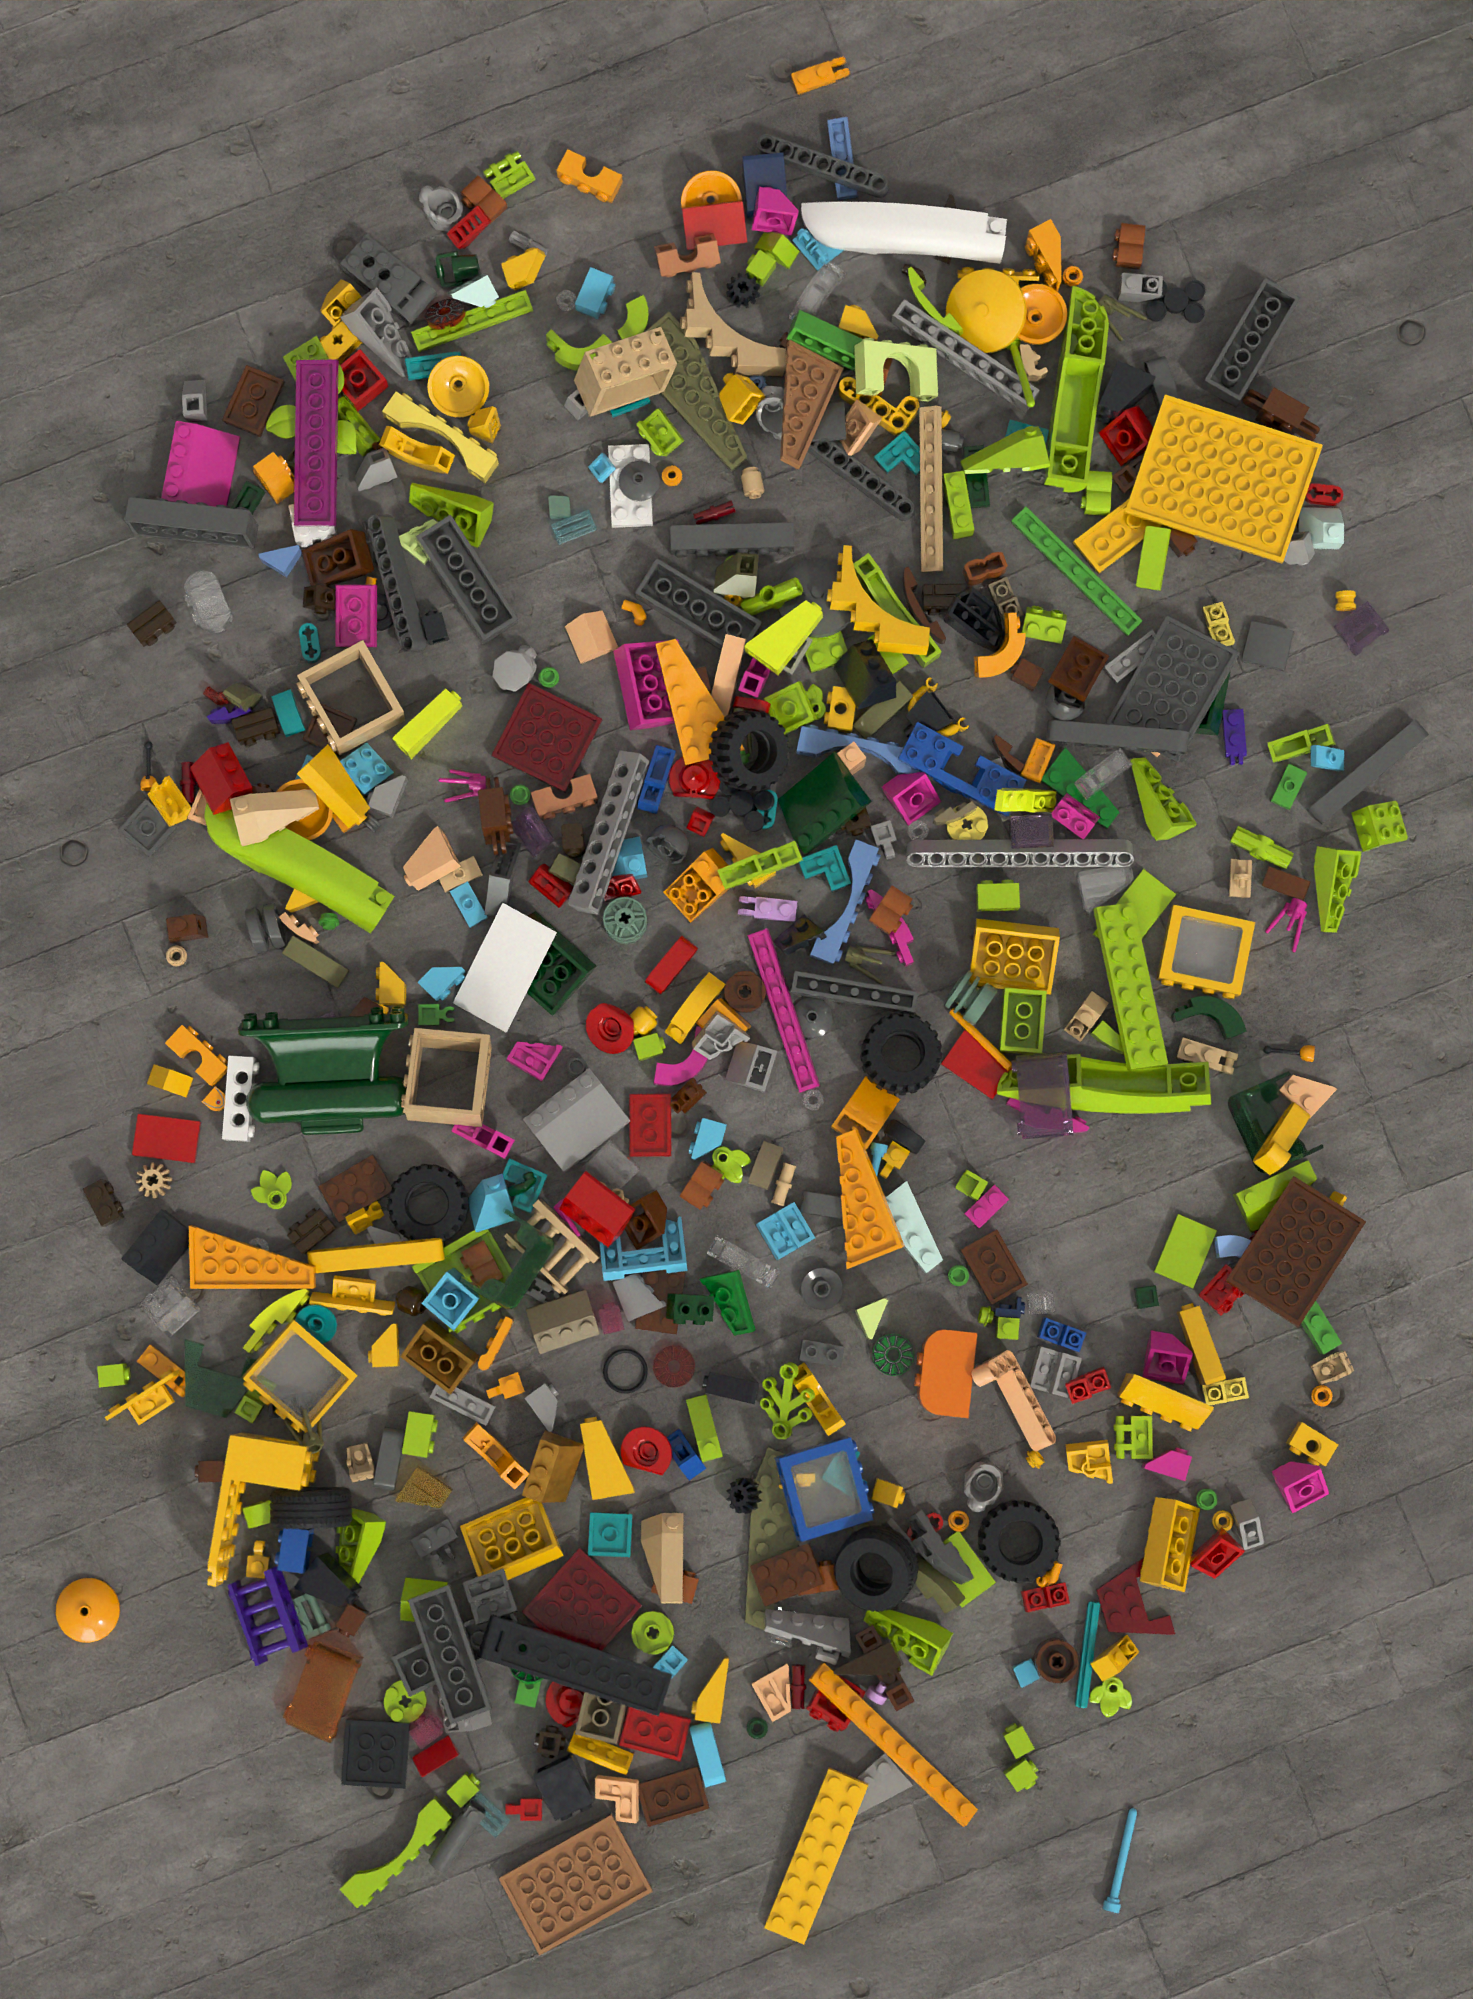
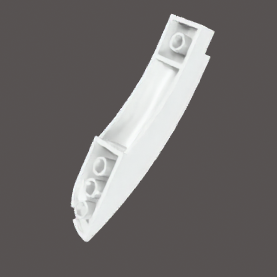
M883 202L801 203V216L806 229L809 230L816 241L830 248L877 255V253L946 256L998 264L1002 260L1007 219L990 217L988 213L937 206Z

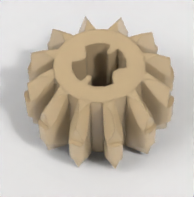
M152 1162L150 1169L147 1165L143 1166L145 1173L138 1171L137 1174L142 1176V1179H137L136 1183L143 1184L138 1190L140 1192L146 1190L144 1196L149 1197L152 1193V1197L157 1198L158 1192L164 1196L165 1191L163 1188H171L170 1185L166 1184V1181H172V1177H166L170 1170L166 1169L163 1171V1164H159L156 1168V1164ZM157 1175L158 1183L151 1185L150 1178Z

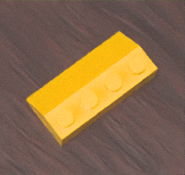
M1155 1497L1151 1523L1148 1529L1147 1545L1144 1551V1561L1141 1568V1582L1185 1592L1200 1508L1175 1499Z

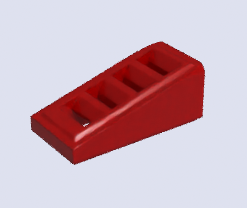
M476 206L451 228L447 235L458 249H466L490 224L491 220L480 206ZM476 215L481 220V224H479V222L476 220ZM470 221L475 226V229H473V227L470 225Z

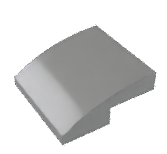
M1038 1346L1028 1380L1030 1387L1070 1399L1065 1383L1077 1378L1082 1358Z

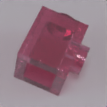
M614 1302L603 1304L602 1309L598 1310L604 1335L625 1330L620 1306H615Z
M423 1715L414 1722L416 1726L409 1731V1734L422 1750L444 1732L442 1728L444 1726L437 1716L434 1718L430 1715L426 1718Z

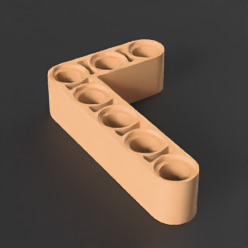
M1006 1350L972 1370V1378L978 1386L986 1385L994 1380L997 1381L1030 1447L1034 1451H1039L1056 1442L1054 1431L1011 1351Z

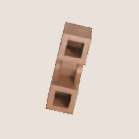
M714 233L695 237V249L689 255H680L674 242L655 246L661 277H673L680 272L691 273L698 268H712L716 264H720L719 250Z
M587 774L571 779L573 790L566 799L555 797L551 786L531 792L539 819L550 820L555 818L557 813L563 812L568 814L574 812L576 807L583 806V808L595 805L598 797L591 775Z

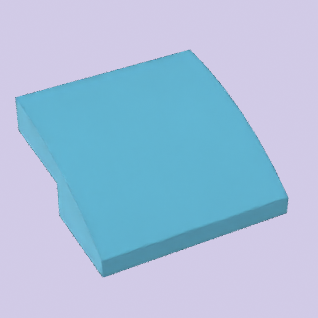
M795 1202L756 1224L776 1261L815 1239Z

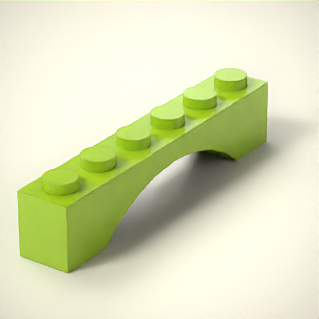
M869 553L853 563L856 575L872 601L897 619L920 626L898 599L883 572ZM929 635L927 655L913 654V656L924 669L938 659L942 651Z
M435 1796L418 1813L413 1837L398 1856L382 1866L369 1870H358L339 1890L356 1908L361 1904L365 1907L374 1898L372 1894L377 1889L382 1891L390 1883L387 1879L392 1874L397 1876L405 1868L403 1864L408 1859L413 1861L421 1853L418 1850L421 1846L431 1844L436 1838L434 1834L439 1829L444 1831L452 1823L450 1819L453 1813Z

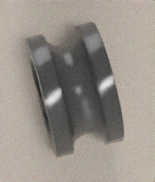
M367 813V818L362 823L375 833V828L381 825Z

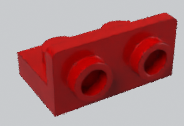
M1227 1264L1199 1293V1297L1220 1316L1229 1312L1233 1307L1234 1301L1245 1294L1226 1282L1233 1270Z

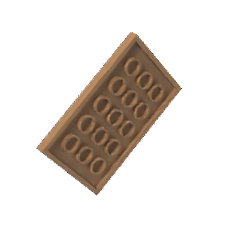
M612 1814L499 1877L539 1955L653 1892Z

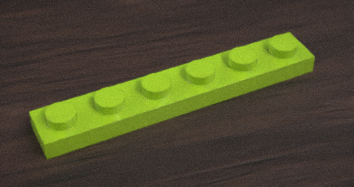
M526 290L496 300V303L488 308L484 306L477 307L461 313L455 319L450 317L451 321L439 324L434 323L412 331L411 333L418 352L420 353L533 311Z

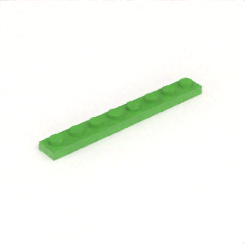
M1027 507L1011 520V523L1126 636L1142 623L1143 620Z

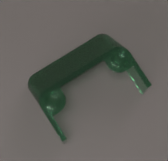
M1289 1071L1239 1092L1228 1099V1108L1252 1161L1279 1120L1271 1101L1279 1097L1280 1091L1276 1081L1291 1075ZM1297 1138L1288 1151L1291 1157L1286 1164L1306 1157L1324 1147L1321 1144L1307 1150L1304 1143ZM1254 1163L1255 1168L1259 1172L1266 1173L1264 1170H1262L1259 1166H1257Z
M504 1208L503 1212L522 1224L517 1231V1239L527 1249L504 1284L497 1279H488L480 1288L463 1276L459 1277V1281L488 1300L509 1310L515 1308L552 1253L554 1241L541 1230Z

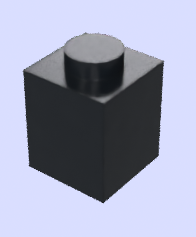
M432 611L426 613V616L422 617L429 645L448 641L449 636L442 612Z

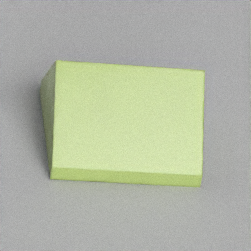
M887 1299L878 1300L855 1310L866 1338L873 1339L888 1302Z

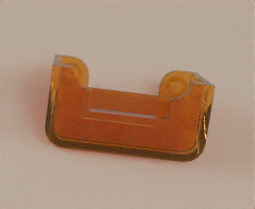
M315 1641L313 1645L309 1644L305 1657L308 1659L292 1704L286 1707L283 1718L286 1719L285 1724L320 1740L332 1743L337 1735V1726L340 1724L350 1690L357 1675L355 1674H357L358 1669L361 1667L364 1657Z

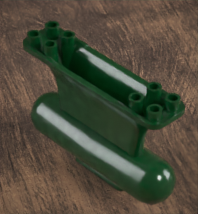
M404 1006L392 1007V1012L385 1014L383 1013V1007H373L369 1014L349 1017L278 1019L277 1012L265 1013L264 1019L257 1020L256 1013L244 1014V1019L241 1020L238 1027V1034L255 1038L266 1047L274 1062L278 1080L275 1082H262L250 1089L246 1099L249 1115L256 1122L264 1124L300 1122L301 1132L304 1135L359 1133L364 1129L363 1119L393 1118L404 1115V1107H401L402 1095H406L407 1087H404V1078L398 1076H379V1059L384 1042L394 1030L405 1028L408 1025L409 1014L404 1012Z

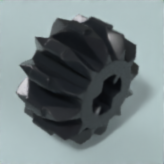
M738 273V279L731 277V283L726 285L728 289L726 296L731 297L730 303L737 302L738 308L741 307V304L748 308L749 302L755 304V298L760 297V292H758L760 284H755L756 278L749 279L748 273H746L745 277ZM742 288L746 289L745 293H741L740 290L742 291Z
M738 1478L736 1482L730 1483L731 1489L726 1490L730 1494L726 1499L731 1501L729 1508L735 1509L737 1513L749 1514L752 1510L758 1509L757 1503L762 1501L759 1498V1494L762 1491L757 1490L759 1484L753 1482L751 1478Z

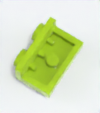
M657 408L644 421L636 423L639 428V434L650 442V448L656 455L668 456L685 441L661 408Z
M1040 606L1026 607L1022 633H1026L1025 637L1062 644L1067 615L1060 610L1046 611Z

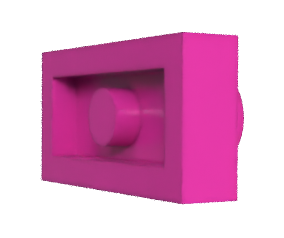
M993 1185L964 1214L979 1229L1009 1199L996 1185Z

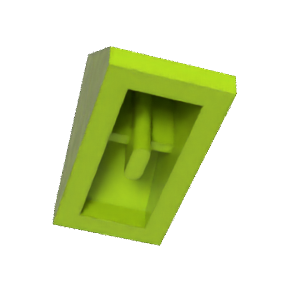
M764 232L754 247L757 251L761 250L762 252L767 251L775 257L776 262L787 269L791 267L799 254V250L783 234Z

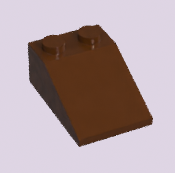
M349 529L302 550L311 586L317 583H324L329 586L359 578L375 571L369 547L366 543L365 532Z

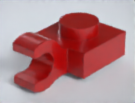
M521 1798V1804L507 1803L505 1805V1814H520V1821H542V1798Z

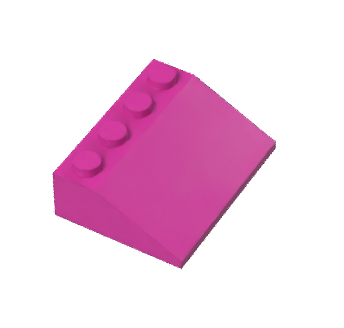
M176 421L161 498L169 502L182 500L188 502V504L201 502L214 507L216 505L228 506L240 436L194 423Z
M664 641L623 644L613 651L630 730L649 729L675 723L655 645Z

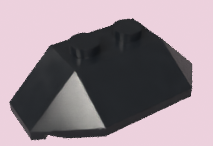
M972 586L967 587L954 596L945 614L944 622L967 640L990 651H998L1005 637V631L1002 629L997 606Z

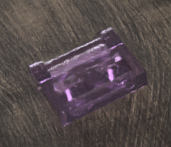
M1368 601L1334 626L1355 656L1360 654L1364 647L1380 635H1385L1389 632L1387 625ZM1374 623L1377 626L1375 630L1356 643L1353 639Z

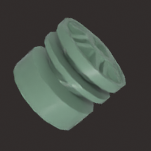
M629 897L616 898L604 910L603 922L605 930L615 942L625 945L632 944L641 939L645 934L648 924L646 912L637 900ZM622 915H625L626 917H631L628 919V924L620 922L622 920Z
M968 971L959 978L948 994L945 1007L949 1009L955 1001L958 1005L953 1012L957 1013L962 1007L965 1008L966 1011L963 1019L974 1026L998 990L988 983L979 989L977 985L980 977L977 976L974 982L971 983L968 980L973 973Z

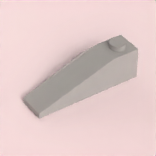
M376 287L353 303L340 318L352 334L398 375L405 377L407 374L405 358H412L406 342L401 339L397 330L399 329L398 323H394L390 311L392 309L390 304Z

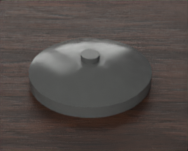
M812 558L801 561L788 569L782 576L779 584L796 577L803 587L802 595L784 602V605L778 609L781 618L807 600L809 603L815 602L818 604L823 612L822 620L808 637H828L843 630L850 623L851 611L830 610V602H827V591L832 589V583L836 582L837 571H841V565H837L836 562L828 559Z

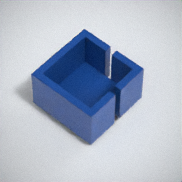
M283 1529L279 1531L278 1543H281V1548L279 1552H276L275 1564L278 1565L277 1570L302 1574L306 1572L309 1568L311 1551H307V1547H312L314 1529Z

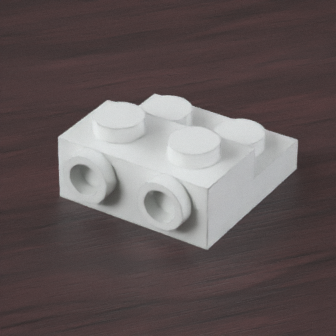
M294 504L288 505L297 545L303 548L310 547L315 542H322L337 535L335 526H294Z

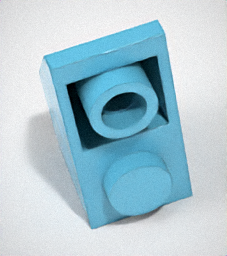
M432 967L417 983L437 1002L439 999L443 1001L451 993L449 989L454 984L458 986L465 979L464 974L466 971L462 967Z
M702 1118L701 1122L697 1121L694 1134H698L696 1142H691L688 1154H692L691 1159L697 1160L720 1147L727 1124Z

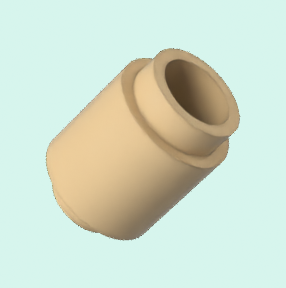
M749 467L742 470L741 481L744 495L749 497V499L760 498L761 494L764 493L761 472L758 471L757 467Z

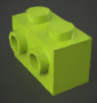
M992 880L981 881V884L976 886L977 912L1019 910V883H1014V880H1002L1000 884H993Z
M409 1411L402 1454L426 1458L429 1457V1453L433 1454L435 1441H432V1434L437 1432L438 1420H435L436 1415Z

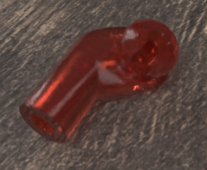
M209 686L203 692L216 705L220 706L231 703L224 696L223 691L217 693Z

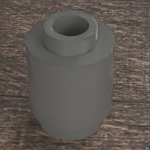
M942 429V450L957 452L958 448L962 449L964 437L960 436L958 431Z

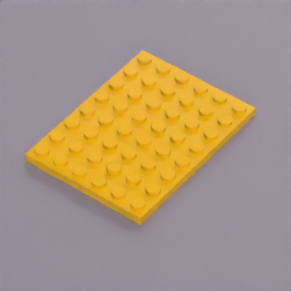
M1165 395L1125 513L1283 563L1323 445Z

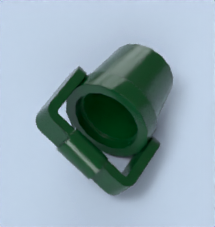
M452 251L436 256L437 265H435V270L442 287L464 284L463 279L480 275L476 254L458 255V251ZM451 256L456 281L445 283V273L440 258Z

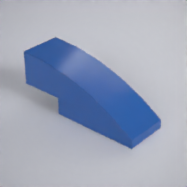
M656 745L637 809L654 814L658 813L675 757V750Z

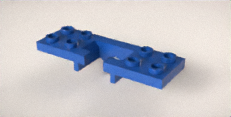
M916 722L898 757L899 761L920 772H925L926 775L933 778L932 780L938 782L948 791L968 799L971 798L992 810L995 809L997 789L1023 788L1026 779L981 755L974 765L979 770L971 785L945 772L944 768L951 754L958 757L964 746L919 722ZM996 811V812H998L999 814H1001V815H1003V816H1005V817H1008L1011 811H1006V812Z

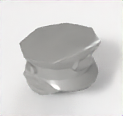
M431 186L421 188L419 200L423 203V210L427 214V220L435 230L449 232L451 228L465 217L466 209L454 191L442 186H438L435 189Z
M766 386L761 390L766 397L756 408V418L764 431L771 432L774 438L781 440L784 389L778 386Z
M523 645L520 646L519 650L506 651L494 660L492 677L500 688L517 691L529 683L537 668L534 660L537 656L532 646Z
M976 1462L964 1474V1493L969 1498L967 1505L974 1512H982L986 1509V1506L993 1505L1004 1490L1003 1472L992 1462Z

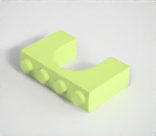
M873 338L862 339L860 343L854 346L856 394L875 396L884 390V362L886 358H893L900 361L908 371L910 396L915 397L918 401L925 402L938 397L936 348H928V345L924 344L912 346L908 342L895 344L891 340L878 342L874 341Z

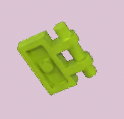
M518 151L505 155L503 160L496 164H490L489 168L483 171L486 178L492 175L496 177L490 181V184L494 191L503 199L535 181V177L525 161L519 164L516 163L517 160L521 159ZM507 166L511 167V169L501 174L500 171Z
M1116 1416V1424H1114V1431H1116V1444H1114L1116 1459H1125L1124 1450H1131V1459H1153L1152 1416H1130V1424H1124V1416ZM1124 1431H1130V1444H1124Z

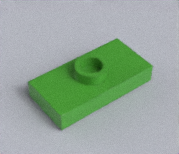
M1288 764L1270 802L1290 810L1307 772Z
M519 1681L515 1703L535 1708L541 1681L536 1684H525Z

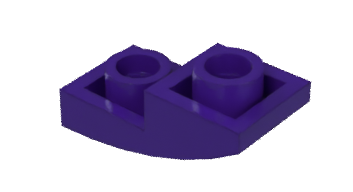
M235 706L232 709L233 712L229 713L226 707H217L210 712L207 718L212 724L232 723L231 719L252 713V710L249 707L247 712Z

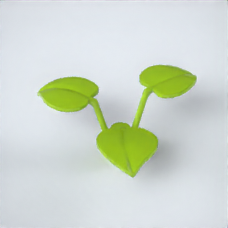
M340 365L338 368V394L344 386V373ZM283 405L277 408L270 415L266 424V430L280 438H294L296 406ZM339 420L337 453L356 454L357 433L355 427L348 421Z

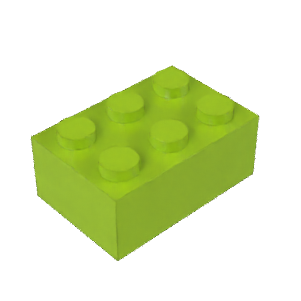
M1016 988L1003 989L998 1047L1000 1052L1039 1056L1042 1054L1047 991Z

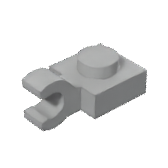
M891 821L871 826L870 829L876 847L883 846L887 860L895 858L891 843L897 839Z

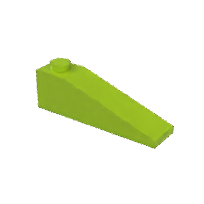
M1028 426L1025 429L1018 430L960 461L965 474L990 473L993 469L1010 472L1011 468H1022L1023 471H1032L1050 467L1044 437L1039 426Z
M1146 757L1130 760L1145 821L1150 829V834L1155 840H1168L1195 827L1197 823L1187 806L1183 802L1179 804L1172 795L1175 792L1171 787L1168 789L1161 782V775Z
M352 1508V1521L350 1524L337 1527L336 1533H340L339 1546H336V1553H339L338 1563L359 1584L381 1543L386 1521L374 1513Z

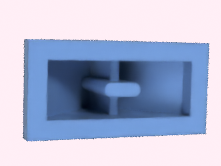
M299 545L260 553L259 558L262 563L287 578L302 555V550Z

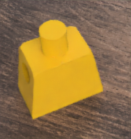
M728 373L723 377L726 385L720 391L719 398L727 419L731 422L744 424L766 396L750 378Z

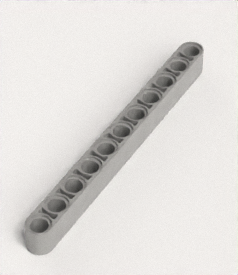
M1125 839L912 840L906 846V861L912 867H1126L1134 861L1133 845L1129 840Z

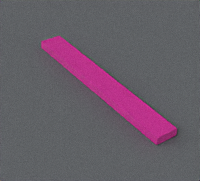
M766 928L749 934L747 936L762 981L765 984L766 993L799 1093L819 1087L820 1083L769 929Z

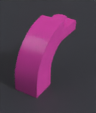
M752 658L738 690L754 697H759L771 670Z
M696 1026L695 1037L702 1030L701 1027ZM693 1049L690 1056L682 1063L674 1065L657 1063L654 1085L677 1086L684 1084L701 1072L708 1058Z
M454 1125L451 1132L503 1159H506L515 1142L514 1139L485 1125L482 1127Z

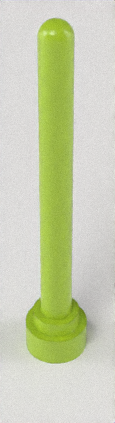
M1016 338L1006 348L1011 351L1027 406L1032 408L1035 406V401L1018 349L1021 341Z

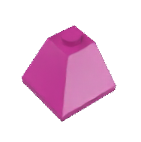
M759 187L752 230L792 236L799 210L779 189Z
M925 772L897 775L881 787L889 802L908 826L941 802Z
M1151 1330L1146 1347L1142 1377L1184 1385L1193 1352L1173 1334Z
M1288 1462L1272 1471L1276 1485L1292 1514L1329 1494L1322 1470L1318 1465Z

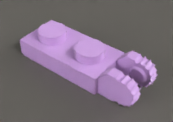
M739 897V902L755 904V911L738 909L739 915L753 916L757 919L795 922L797 901L764 897Z

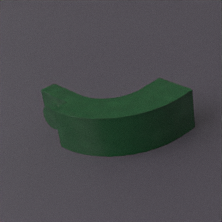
M1211 996L1190 998L1187 1000L1190 1008H1187V1005L1175 1009L1176 1013L1171 1015L1173 1023L1195 1015L1208 1016L1218 1024L1224 1040L1247 1032L1239 1013L1227 1002Z

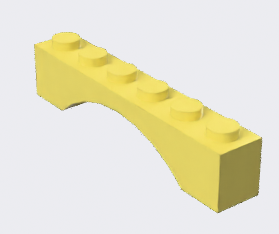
M394 393L382 411L386 419L400 428H423L443 436L460 452L466 463L468 473L484 483L487 482L499 465L495 452L488 448L484 450L480 447V443L472 437L466 438L457 427H449L442 417L438 415L434 417L429 413V409L422 404L417 406L407 394Z

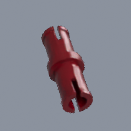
M732 500L715 507L711 505L709 509L693 513L694 519L703 517L696 520V524L701 525L712 520L716 522L719 520L718 518L736 513L734 507L726 510V508L733 506Z
M182 762L179 785L182 787V794L189 805H193L196 781L190 771V767L194 763Z
M804 1664L792 1665V1683L790 1684V1689L792 1690V1709H805L804 1699L807 1684H805Z

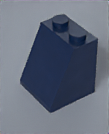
M783 153L743 156L742 173L747 218L753 219L759 187L779 189L787 197Z

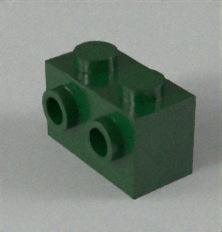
M667 1293L666 1319H673V1324H686V1320L693 1321V1325H705V1321L713 1322L714 1296Z

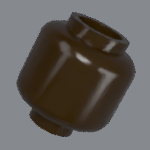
M406 1286L403 1290H399L396 1295L397 1308L411 1316H418L424 1313L426 1307L422 1302L427 1297L426 1293L413 1286Z

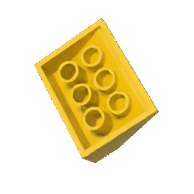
M976 918L970 971L973 974L969 978V982L973 983L978 976L980 980L977 986H983L988 983L998 989L1047 991V994L1051 995L1060 939L1059 928Z
M1126 1373L1117 1397L1122 1398L1121 1403L1130 1407L1133 1404L1141 1406L1140 1411L1152 1415L1153 1412L1160 1414L1159 1419L1168 1423H1172V1420L1179 1422L1180 1428L1190 1432L1192 1428L1198 1430L1214 1408L1131 1373Z
M527 1497L460 1526L478 1577L504 1568L507 1580H510L564 1556L543 1503Z

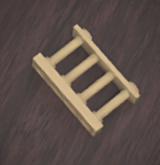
M538 1199L533 1204V1207L536 1209L534 1211L535 1214L515 1235L508 1232L504 1237L507 1239L506 1243L513 1250L517 1248L552 1282L551 1286L559 1294L561 1292L566 1294L570 1290L566 1284L586 1263L590 1261L593 1264L601 1258V1255L581 1236H576L569 1224L544 1200ZM546 1218L551 1223L549 1225L550 1228L528 1250L520 1241L541 1219ZM561 1232L566 1237L565 1243L543 1264L535 1255L556 1233L559 1234ZM576 1247L581 1252V1257L559 1279L550 1270L571 1248L574 1249Z

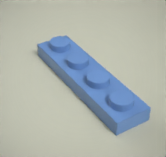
M842 117L827 120L832 157L854 164L848 118ZM842 169L838 171L837 175H844L846 173V170ZM835 183L838 200L858 197L857 190Z

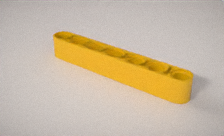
M442 1238L326 1248L307 1252L308 1264L315 1266V1273L431 1263L445 1260Z

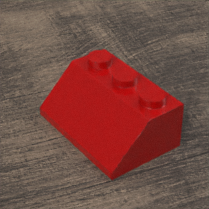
M229 742L209 748L190 767V771L213 815L231 810V798L252 794V786Z
M585 1171L566 1195L559 1210L593 1235L598 1241L609 1247L623 1233L635 1208Z

